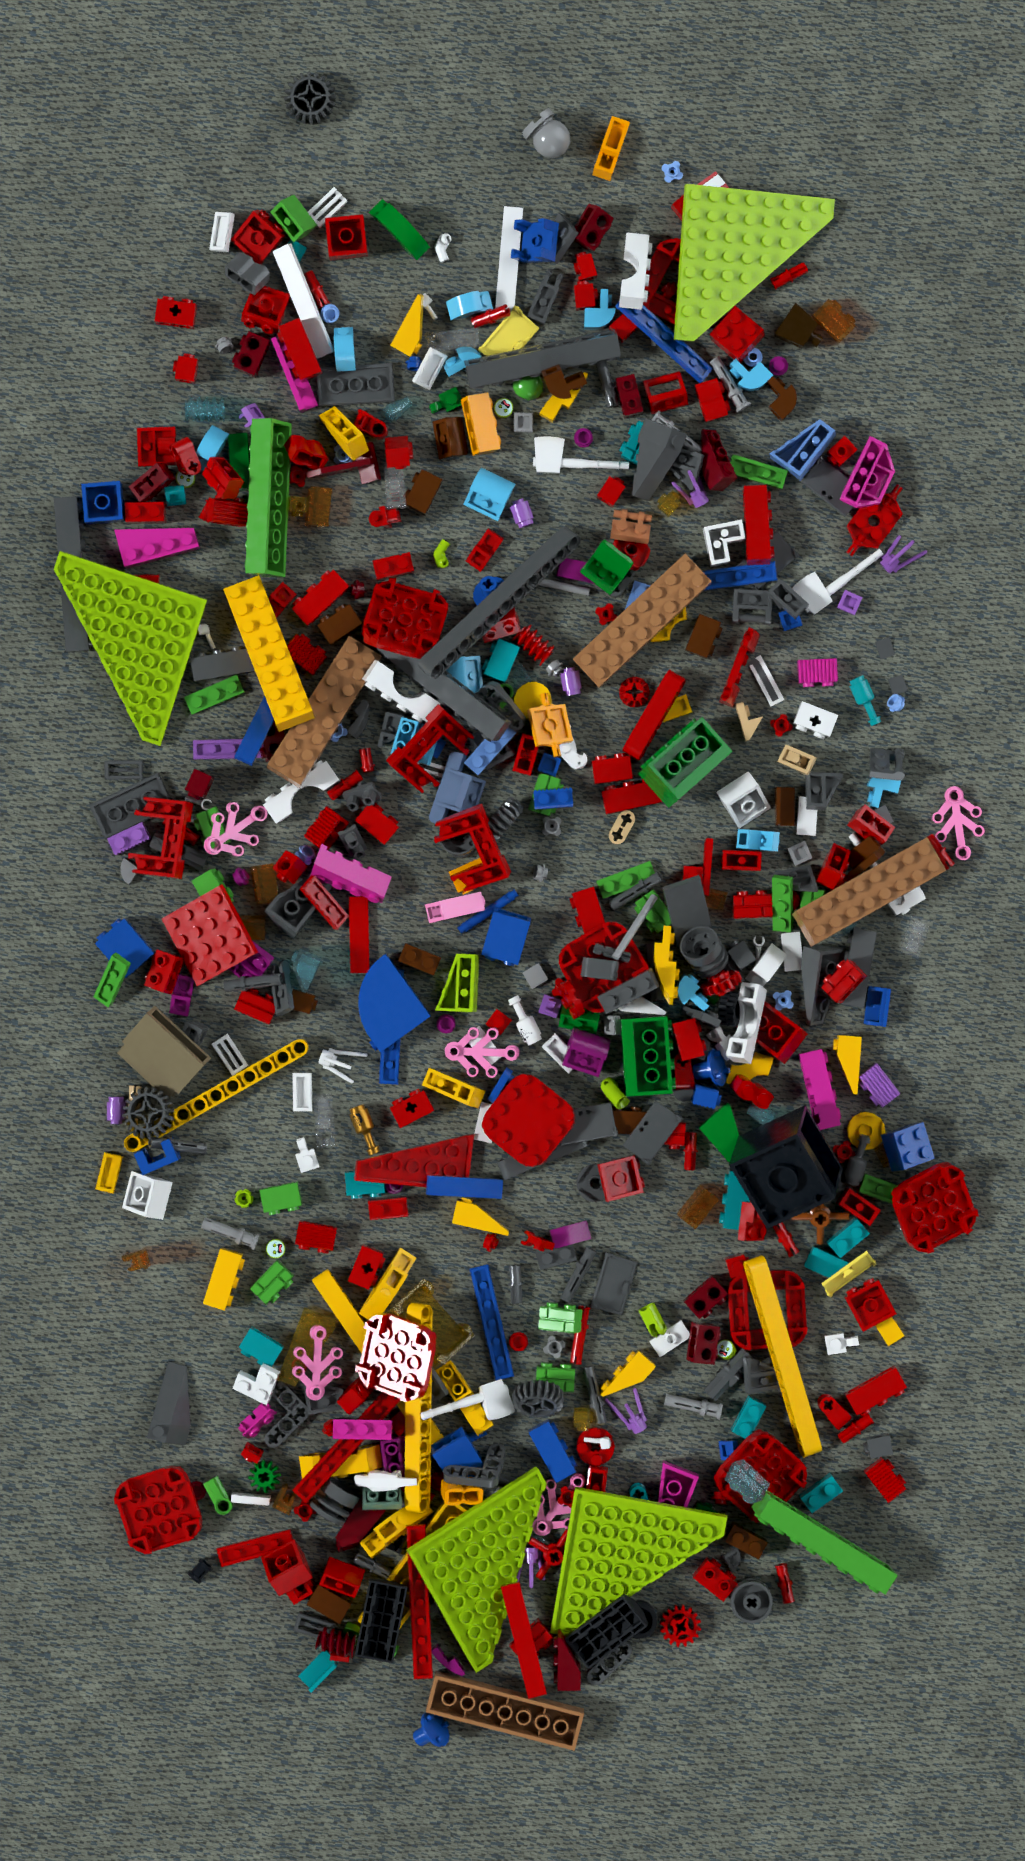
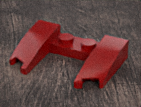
M749 627L744 634L719 703L732 708L740 690L736 685L739 684L742 673H739L741 666L746 665L749 655H746V652L753 654L760 638V634L753 628Z
M439 704L425 717L428 721L402 749L398 747L386 759L391 767L421 793H424L422 786L432 782L434 787L440 784L417 763L440 737L444 735L465 755L469 753V749L464 747L467 738L474 739V736Z
M144 797L143 799L148 803L142 812L136 809L134 815L166 819L161 857L128 853V858L135 859L137 869L132 870V873L182 879L185 860H181L186 824L191 822L193 803Z
M482 804L455 813L435 823V826H440L439 836L434 837L435 843L468 832L471 835L482 863L450 876L453 882L456 879H460L466 885L463 889L465 892L508 878L511 873L504 855H501L488 825L489 819Z

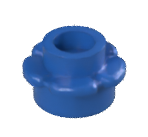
M417 356L409 357V360L405 362L407 370L418 371L422 363L421 358Z

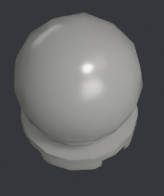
M547 108L539 114L541 118L536 123L531 121L523 130L522 135L526 140L533 139V146L536 151L545 158H557L567 151L571 143L570 133L563 123L553 120L555 113L550 108Z

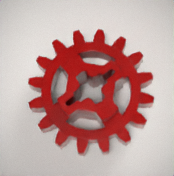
M722 970L714 976L707 977L708 980L704 981L705 983L701 984L700 987L705 996H723L734 990L735 986L742 982V977L738 970Z
M684 1604L679 1609L677 1605H674V1610L667 1608L668 1615L663 1613L662 1617L665 1620L660 1621V1625L664 1626L660 1629L661 1633H665L663 1636L664 1640L670 1638L669 1644L671 1645L673 1642H676L677 1647H679L680 1643H683L686 1647L687 1641L693 1644V1637H699L696 1631L701 1630V1626L697 1625L701 1623V1620L695 1619L698 1613H691L692 1607L686 1610ZM682 1613L681 1616L674 1617V1615ZM689 1618L693 1621V1628L688 1625ZM683 1622L684 1628L678 1629L677 1623L681 1624ZM668 1623L673 1626L672 1633L668 1630ZM681 1635H687L686 1637L679 1638Z

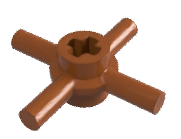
M821 1204L811 1209L810 1212H804L793 1217L792 1220H810L811 1224L817 1227V1244L822 1245L824 1244V1227L829 1225L831 1220H849V1212H831L828 1207ZM819 1214H823L821 1219L818 1218Z

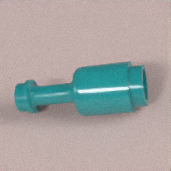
M863 675L850 680L851 686L849 687L856 703L864 705L870 718L868 723L871 726L880 723L881 717L876 715L871 704L874 694L868 680Z

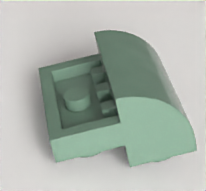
M361 1486L362 1510L402 1509L400 1487L389 1491H371L369 1488Z

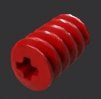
M531 624L526 627L524 626L512 641L519 639L517 645L524 644L523 651L530 649L529 656L536 654L534 661L536 662L541 659V666L553 653L554 645L547 647L548 640L541 642L543 635L536 637L537 630L530 632Z

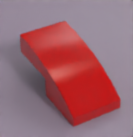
M488 528L465 561L481 572L504 538Z
M284 582L268 598L276 619L297 595Z

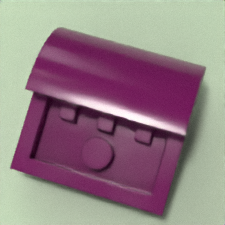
M253 942L259 953L228 970L239 978L241 976H261L271 965L274 957Z
M573 1027L562 1065L599 1077L604 1060H606L610 1039Z
M405 1435L392 1436V1440H380L384 1471L392 1473L395 1470H400L402 1477L405 1476Z

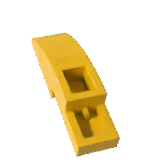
M664 925L662 943L655 942L654 966L663 996L669 1005H673V999L678 998V987H675V980L679 981L680 969H676V962H673V951H670V944L674 945L675 933H671V926Z
M399 1248L358 1314L367 1320H370L377 1314H382L407 1278V1273L415 1262L416 1257Z
M451 1360L435 1370L455 1402L474 1395V1392ZM481 1403L460 1408L477 1436L494 1426L492 1421L487 1419Z
M404 1506L373 1529L374 1531L359 1543L370 1558H374L401 1535L407 1534L406 1525L419 1524L433 1513V1510L429 1508L427 1513L422 1514L407 1511Z

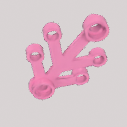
M952 786L945 791L944 797L946 801L938 812L932 815L934 823H941L944 820L945 813L952 806V816L943 828L936 832L935 837L937 838V835L942 833L944 839L939 840L937 838V840L944 842L949 831L955 826L958 846L955 849V856L959 860H967L971 855V850L965 845L963 825L969 828L976 837L982 836L985 830L983 826L975 824L960 812V805L970 811V815L973 818L980 817L982 810L980 807L974 806L964 799V793L959 787ZM952 792L957 793V799L953 800L951 798ZM974 808H977L979 810V814L977 816L973 815L972 813ZM936 814L941 815L940 821L934 819ZM977 827H980L982 829V833L980 835L975 833V829ZM961 849L966 851L963 857L959 855Z
M230 802L226 806L228 817L223 834L220 835V828L224 822V815L222 813H214L211 816V821L213 822L212 833L204 842V848L208 854L216 855L224 851L232 853L236 857L242 856L244 848L241 845L231 846L224 844L229 839L245 842L249 846H256L259 842L257 835H246L238 832L254 821H264L268 815L265 807H253L250 815L234 825L239 805L236 802ZM232 804L235 806L234 811L230 809ZM257 810L260 813L258 817H256L255 812ZM217 815L220 816V821H219V822L216 821V816H217ZM251 837L255 840L253 844L250 842ZM211 842L215 843V847L213 849L210 846ZM237 847L240 849L239 854L235 852Z
M471 1027L459 1042L453 1041L447 1044L445 1047L446 1057L452 1061L458 1060L467 1070V1074L470 1077H475L479 1073V1069L476 1065H472L464 1055L472 1056L486 1070V1075L493 1078L497 1075L498 1069L492 1066L483 1056L505 1057L507 1060L513 1061L520 1054V1050L516 1045H508L505 1049L483 1048L491 1040L498 1037L499 1032L494 1027L490 1028L487 1034L472 1048L465 1046L471 1039H476L479 1036L480 1031L477 1027ZM472 1029L477 1031L476 1036L470 1034ZM490 1030L496 1032L495 1037L489 1035ZM452 1048L457 1049L458 1052L456 1055H453L451 1053ZM509 1050H513L515 1052V1055L513 1057L508 1055ZM475 1068L476 1074H471L469 1069ZM490 1068L495 1070L494 1075L489 1074L488 1070Z
M314 1325L310 1329V1336L314 1339L313 1361L306 1355L304 1348L298 1346L293 1350V1355L300 1359L312 1372L311 1381L305 1375V1370L301 1366H295L292 1369V1374L299 1378L306 1386V1395L311 1400L321 1399L325 1393L324 1387L342 1374V1370L339 1367L332 1366L329 1369V1373L320 1380V1373L335 1359H340L343 1356L342 1349L333 1347L330 1353L321 1361L322 1340L325 1339L327 1333L326 1329L320 1325ZM321 1330L322 1335L317 1337V1332ZM301 1349L302 1354L297 1356V1351ZM336 1350H339L338 1356H334ZM297 1369H301V1373L299 1375H296ZM334 1369H338V1373L336 1375H333ZM315 1388L319 1390L317 1394H313Z
M581 1473L573 1474L570 1478L568 1489L582 1488L585 1485V1477ZM552 1478L546 1480V1484L550 1481L554 1482L553 1488H549L546 1485L550 1510L544 1516L543 1504L545 1498L541 1495L543 1500L540 1504L537 1518L532 1525L533 1531L539 1536L547 1535L551 1529H568L565 1522L570 1520V1517L561 1521H552L556 1515L571 1513L569 1506L560 1505L556 1501L555 1489L557 1484ZM577 1478L581 1479V1484L579 1485L574 1483V1480ZM541 1523L545 1524L546 1526L543 1530H540L538 1528L539 1524Z

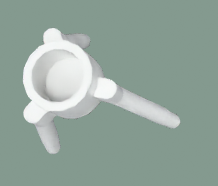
M329 1048L328 1051L323 1049L319 1064L353 1084L354 1081L333 1068L335 1065L351 1069L350 1065L337 1061L338 1056L335 1054L367 1057L368 1054Z

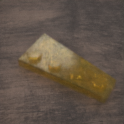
M304 1307L277 1380L296 1387L300 1379L292 1374L293 1367L301 1366L305 1372L308 1368L300 1359L293 1355V1350L298 1346L304 1348L306 1355L313 1361L314 1339L310 1336V1329L314 1325H320L326 1329V1337L322 1340L323 1347L340 1321ZM321 1330L317 1332V1337L322 1335ZM301 1349L297 1351V1356L302 1354ZM301 1369L296 1370V1375H299Z

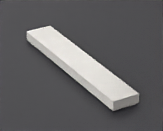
M504 206L495 308L506 304L511 312L515 306L519 263L518 260L511 258V250L516 249L520 251L521 232L514 229V221L522 219L523 208ZM505 318L499 319L496 322L501 323Z
M290 243L274 250L273 254L316 358L319 359L335 352L292 244Z

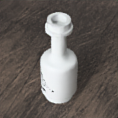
M517 995L508 1001L509 1005H513L519 1017L516 1026L524 1042H527L529 1046L541 1040L540 1034L542 1033L534 1017L525 1014L520 1004L522 999Z

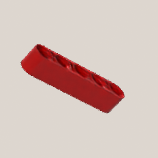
M671 670L667 671L626 741L623 752L637 760L643 757L686 682L684 677Z

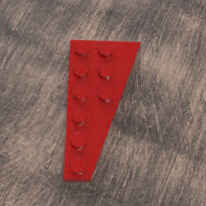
M474 1134L357 1160L354 1180L426 1187L427 1175L469 1177Z

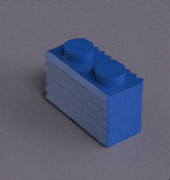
M555 788L554 790L543 789L542 791L535 790L533 792L534 810L573 807L572 788H562L561 790L559 788L557 790Z
M695 1084L691 1102L694 1105L697 1104L701 1107L714 1109L720 1105L722 1095L719 1094L717 1089Z

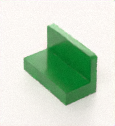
M562 1005L558 1027L571 1030L575 1027L596 1034L600 1013L591 1012L584 1008L585 1013L573 1019L569 1008L565 1009Z

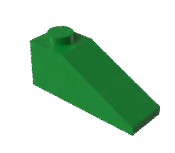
M229 434L230 465L244 481L239 491H248L250 474L248 434Z

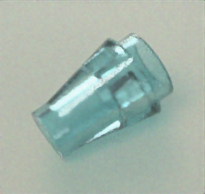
M406 396L403 399L387 404L383 412L390 422L397 421L412 407V403Z
M751 1104L746 1115L751 1116L763 1125L774 1120L776 1113L773 1112V1109H762Z

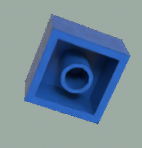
M120 481L81 484L84 522L87 525L125 522L123 488Z
M924 1122L909 1124L881 1135L892 1172L906 1170L935 1159Z

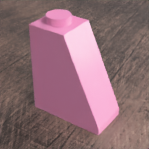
M481 892L426 904L428 921L433 923L484 911L485 899Z

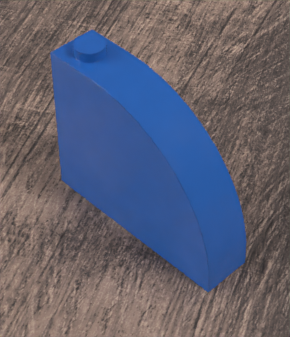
M387 954L380 957L370 967L360 987L358 1007L363 1027L371 1039L370 1045L375 1051L379 1050L382 1052L431 1017V1015Z

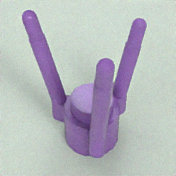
M688 470L695 491L690 493L691 497L674 481L672 485L687 500L689 505L694 504L695 508H698L709 500L700 475L696 482L691 470Z
M898 535L887 552L881 557L883 560L880 564L889 574L892 571L896 573L900 568L927 554V550L898 565L900 562L898 558L915 543L912 540L896 555L891 554L901 539V536Z
M636 1388L633 1389L640 1416L639 1414L634 1415L626 1403L625 1407L630 1415V1418L627 1420L606 1398L605 1402L626 1424L628 1430L632 1429L633 1433L637 1434L647 1428L645 1423L647 1418L644 1415Z
M526 1547L524 1559L525 1563H529V1587L533 1588V1563H537L538 1560L539 1569L543 1565L541 1551L535 1547ZM522 1567L519 1568L516 1577L518 1579L517 1582L519 1581Z

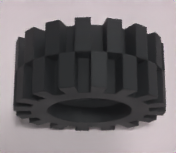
M730 991L721 996L718 1007V1019L721 1020V1025L737 1027L739 1024V992Z

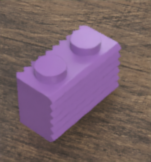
M141 822L107 838L114 854L119 855L130 850V848L133 849V847L147 842V840H151V837L144 822Z
M874 1063L859 1075L860 1081H858V1084L864 1091L868 1090L872 1096L869 1098L875 1106L880 1105L883 1108L901 1094L877 1063Z

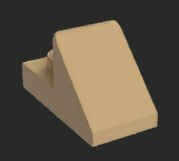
M744 702L737 703L735 708L744 741L746 742L750 740L763 717L748 720L750 716L748 705L744 706Z
M785 745L777 762L803 775H809L817 758Z

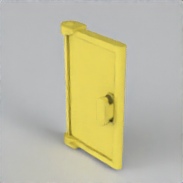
M515 305L510 312V316L501 322L478 350L483 355L489 356L522 349L540 328Z
M867 1251L862 1253L821 1283L825 1288L827 1296L831 1298L840 1288L872 1265L875 1266L876 1261Z

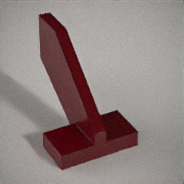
M373 442L366 443L369 451L358 457L356 461L306 472L307 478H321L358 469L362 484L381 480Z
M361 1495L335 1537L338 1553L357 1547L359 1542L386 1510H362Z

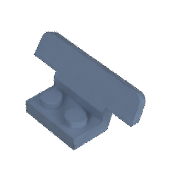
M459 752L450 753L429 815L431 822L436 823L446 818L449 809L460 812L479 804L486 781L462 773L467 755Z

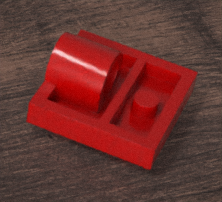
M176 427L137 428L138 467H152L156 463L177 466L169 451V445L176 442Z

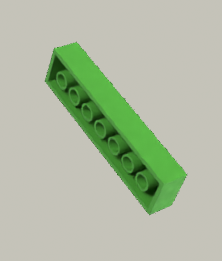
M273 418L252 419L250 427V474L247 503L248 521L246 523L245 573L262 577H285L290 458L284 444L291 435L292 423Z
M764 1488L751 1506L755 1512L754 1515L761 1523L766 1526L770 1524L776 1532L783 1536L786 1533L792 1542L797 1545L801 1543L806 1547L807 1551L813 1555L817 1553L822 1557L823 1561L830 1565L833 1562L838 1570L846 1575L849 1573L853 1576L854 1580L861 1584L864 1582L869 1586V1589L877 1594L882 1592L886 1595L898 1576L888 1564Z

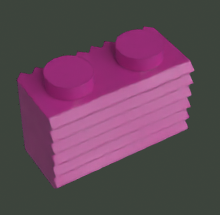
M837 658L797 661L798 684H803V687H814V683H822V687L834 686L833 682H838Z

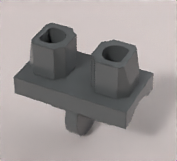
M361 781L358 783V787L344 791L342 795L347 801L346 805L351 812L358 810L359 806L364 804L371 806L376 800L382 798L381 792L376 789L373 781L370 783Z
M355 824L350 828L346 827L344 831L338 832L350 857L354 856L355 860L366 856L364 851L367 850V847Z

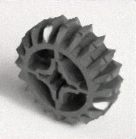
M308 71V77H304V74L300 73V80L295 76L293 77L295 84L292 82L288 83L291 89H285V93L290 96H285L284 100L289 102L285 105L286 109H291L289 114L291 116L296 114V121L302 117L303 124L309 119L310 125H312L315 118L317 123L321 122L320 116L326 120L327 115L325 112L332 114V109L329 107H335L336 104L330 100H335L336 95L331 94L335 91V88L329 87L331 85L330 80L324 83L326 79L324 75L318 79V72H315L314 77H311V72ZM307 84L305 92L295 95L301 86ZM313 84L320 86L326 94L315 92ZM309 90H311L313 97L315 96V98H312L311 106L308 99H305L309 97ZM325 101L324 105L314 112V106L319 102ZM295 102L306 104L308 112L299 109Z
M513 797L506 799L489 819L488 825L495 841L506 832L523 811V806Z
M145 1087L143 1093L138 1089V1096L132 1093L131 1097L133 1100L126 1099L129 1106H123V1109L128 1111L122 1114V1117L128 1118L124 1121V1124L130 1125L128 1131L134 1130L133 1135L138 1136L140 1134L141 1139H144L147 1135L148 1139L151 1140L153 1133L158 1138L160 1137L159 1131L165 1134L166 1130L164 1127H171L167 1122L168 1120H174L169 1114H173L175 1111L168 1108L173 1103L171 1101L167 1102L169 1096H163L164 1092L161 1090L157 1093V1089L152 1088L150 1092L149 1088ZM151 1099L158 1100L162 1109L153 1108ZM143 1101L142 1108L135 1110L138 1104ZM148 1109L152 1111V1113L149 1114V1117L143 1115L145 1113H148ZM157 1117H161L160 1121L154 1126V1120ZM135 1118L144 1119L146 1128L139 1127Z
M532 1379L515 1386L512 1400L514 1408L517 1409V1412H522V1415L545 1418V1416L552 1417V1414L556 1415L561 1411L564 1404V1394L560 1386L555 1385L554 1382L549 1383L548 1380Z

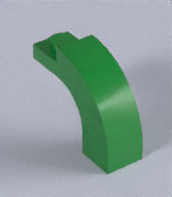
M382 199L369 212L415 260H418L430 248L419 232L390 203H386Z

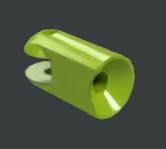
M608 1077L601 1082L603 1093L617 1109H623L630 1103V1100L618 1088V1083L613 1078Z
M654 1302L638 1310L649 1333L653 1337L657 1338L659 1334L664 1335L666 1333V1325Z

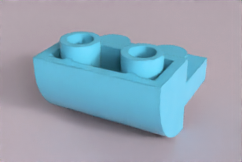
M481 467L463 505L498 521L516 484Z
M462 656L446 670L473 692L483 687L480 656Z
M401 717L390 754L398 747L402 749L425 724ZM437 742L418 761L419 763L430 766Z
M683 974L677 983L679 1000L684 1005L688 1000H691L702 1011H705L709 1007L707 1004L708 999L699 992L697 995L695 994L700 988L697 985L699 981L691 974L688 976Z

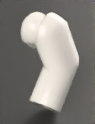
M448 233L441 234L434 245L440 263L449 260L446 249L452 238Z

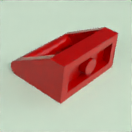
M680 371L643 381L651 414L657 413L658 410L663 412L689 405ZM678 380L680 389L651 396L649 387Z

